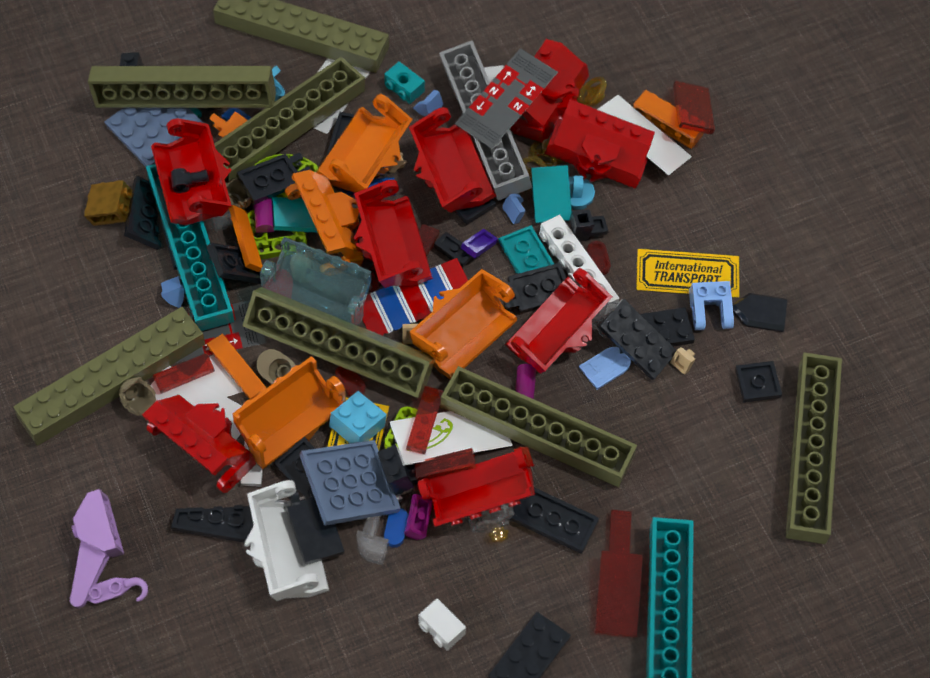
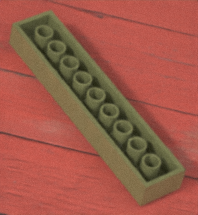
M218 0L213 9L216 24L332 60L342 57L351 66L377 73L389 49V34L279 0Z
M340 57L274 102V108H265L214 143L216 150L230 163L228 167L223 166L227 169H232L225 178V182L229 183L237 178L236 174L238 171L254 166L260 160L276 154L365 91V77L345 59Z
M92 66L88 79L96 108H274L276 96L271 66Z
M263 287L253 291L243 322V327L417 398L425 392L435 359L427 353Z
M180 307L13 406L22 425L36 445L39 446L120 397V388L126 380L141 377L143 381H146L204 346V335L186 310Z
M804 352L799 362L786 538L826 544L831 535L842 358Z
M459 366L441 396L440 408L454 412L511 440L617 487H620L635 456L636 444Z

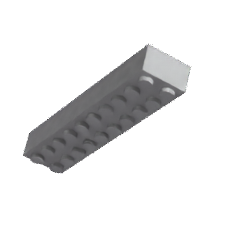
M473 41L439 53L463 114L490 84ZM510 129L493 148L472 136L498 201L507 198L510 194H517L532 188L529 174Z

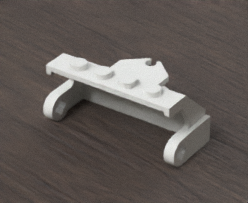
M290 480L282 481L247 494L254 526L244 543L246 547L250 545V550H246V553L254 557L253 561L256 566L264 568L270 596L276 601L284 598L312 597L329 591L323 562L318 561L304 565L286 510L288 506H291L290 501L279 500L296 492L295 483ZM300 497V500L306 499V497Z

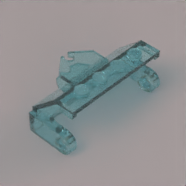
M283 237L281 253L277 264L266 260L262 266L260 278L261 286L265 289L359 326L364 316L363 306L371 284V271L360 267L356 263L344 261L338 256L326 254L321 249L311 248L303 242H296Z

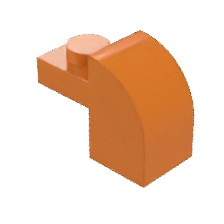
M236 111L228 122L214 113L209 118L214 122L213 126L220 131L218 135L221 137H225L248 121Z

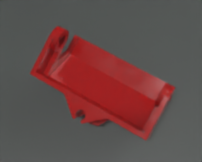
M549 39L544 41L534 57L558 73L524 111L522 115L526 120L518 118L510 128V131L514 134L543 143L547 141L553 132L559 115L564 116L569 100L577 102L576 98L579 97V91L589 77L586 63L582 62L562 43Z
M570 99L564 116L559 115L545 154L573 164L584 180L586 179V174H590L592 176L589 180L590 182L609 178L636 189L641 180L648 159L646 156L655 132Z
M441 107L409 127L419 151L414 171L418 172L421 169V174L416 176L426 180L425 183L429 188L435 189L442 208L450 213L459 209L483 205L496 197L495 191L470 134L456 124L450 128H438L451 118L448 108Z
M179 118L170 120L166 125L168 133L182 138L169 144L155 142L152 144L151 149L171 223L189 225L217 216L222 217L232 207L225 183V178L232 169H227L223 166L228 167L230 163L216 150L209 124ZM177 168L186 169L190 173L207 170L209 181L195 183L193 186H189L187 192L176 193L172 188L171 171Z
M386 180L354 193L362 220L354 236L355 241L359 239V243L355 245L363 250L362 254L366 259L374 262L378 280L385 288L390 286L418 285L433 279L408 196L394 201L384 199L399 191L396 180Z
M578 268L573 273V277L584 288L579 287L572 279L567 277L505 344L518 358L532 365L540 374L545 372L561 353H576L581 347H585L588 341L592 340V319L613 297L582 268Z
M178 394L156 401L142 414L143 418L149 421L147 430L154 436L161 432L164 433L214 476L225 465H232L221 476L216 485L223 493L230 491L256 465L254 456L250 451L232 437V422L225 416L224 408L221 411L216 410V408H219L218 403L197 404L194 407Z
M519 447L514 449V452L432 479L425 478L419 480L418 487L423 500L433 501L436 516L433 519L434 526L437 527L447 523H451V526L463 523V518L470 516L471 520L482 516L481 512L489 510V513H494L502 510L501 506L508 504L509 507L521 504V499L535 495L531 467H534L528 447Z

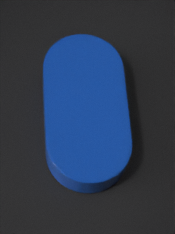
M403 508L398 513L388 515L384 541L390 547H399L404 542L408 513Z

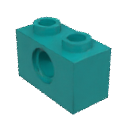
M401 62L396 63L385 73V86L410 104L425 92V80Z

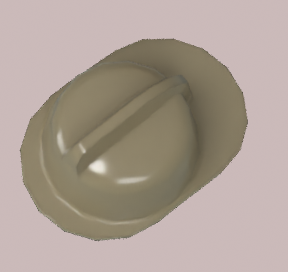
M275 349L263 351L257 360L259 374L271 384H274L278 377L285 376L295 366V363L290 358Z

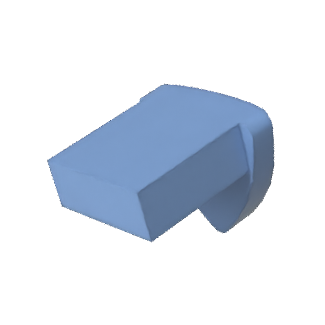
M433 90L424 101L418 102L413 109L425 117L434 110L441 108L444 104L440 92Z
M519 194L508 195L502 206V209L513 224L519 223L525 213V209L521 205L524 200Z
M179 276L161 283V295L169 304L180 308L184 300V288Z

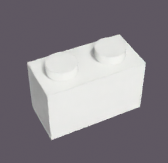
M438 599L433 601L419 614L420 628L425 633L429 632L434 637V642L439 647H444L447 651L466 633V627Z

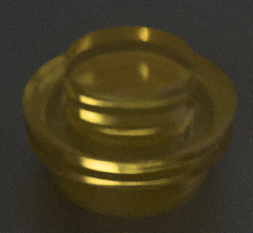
M504 527L494 528L492 533H489V537L492 539V542L504 541L508 539L507 534H509V531L504 530Z

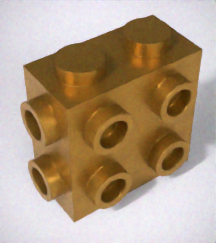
M123 180L92 184L84 216L93 226L126 222L133 190Z

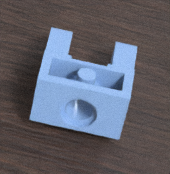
M730 281L692 283L689 288V297L694 330H705L704 305L714 304L720 307L722 328L732 329L734 327Z

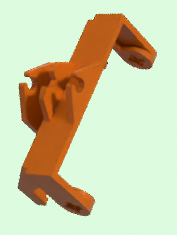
M378 94L373 100V105L385 117L373 116L364 107L359 108L316 173L328 177L331 185L356 193L368 188L374 177L384 175L389 171L388 167L398 165L397 162H394L395 158L397 161L401 160L398 141L413 119L387 96Z
M312 170L293 173L292 179L295 181V184L285 189L287 198L295 200L302 197L324 244L327 255L338 252L344 255L343 257L323 263L320 266L322 275L332 276L339 274L347 267L359 269L364 258L362 250L355 245L358 241L354 240L355 235L353 233L359 225V209L352 207V204L357 205L356 199L343 192L335 193L328 177Z
M483 269L460 288L440 291L439 294L444 297L443 299H438L437 296H434L433 312L410 331L413 345L435 359L433 366L449 379L452 378L458 366L465 368L517 322V317L506 310L499 300L500 298L505 302H510L515 297L514 291L509 285Z
M311 356L300 365L292 367L285 376L278 377L274 384L268 388H263L256 397L245 401L242 407L232 413L234 424L249 447L250 453L254 456L255 462L261 469H264L303 437L309 441L319 427L330 420L331 412L346 401L345 388L335 376L325 381L317 370L316 360Z

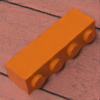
M645 90L634 103L633 107L658 129L690 149L703 136L705 124L688 115L685 111L676 108L671 103L657 97L654 93Z

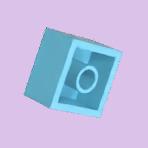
M357 391L331 412L329 427L350 444L369 441L385 427L387 414Z

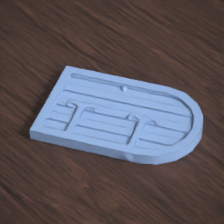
M610 347L579 365V369L598 390L615 378L623 375L629 369L631 359L625 353L620 354L619 347Z

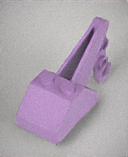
M100 489L87 493L73 518L75 525L72 526L74 536L78 537L81 543L70 603L77 608L85 606L87 601L98 604L123 595L129 588L135 585H139L142 588V594L136 598V601L139 602L148 593V586L141 578H112L97 583L109 558L123 555L124 551L109 497Z

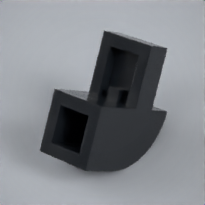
M590 209L572 211L569 221L572 231L578 240L588 241L589 237L608 234L609 230L604 215L592 217Z

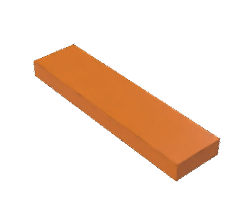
M232 205L229 213L245 267L260 272L263 269V265L247 212Z
M223 334L207 343L208 349L249 399H253L263 388H266Z

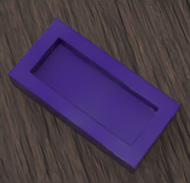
M482 229L464 241L461 249L473 258H476L496 245L498 238L487 230Z

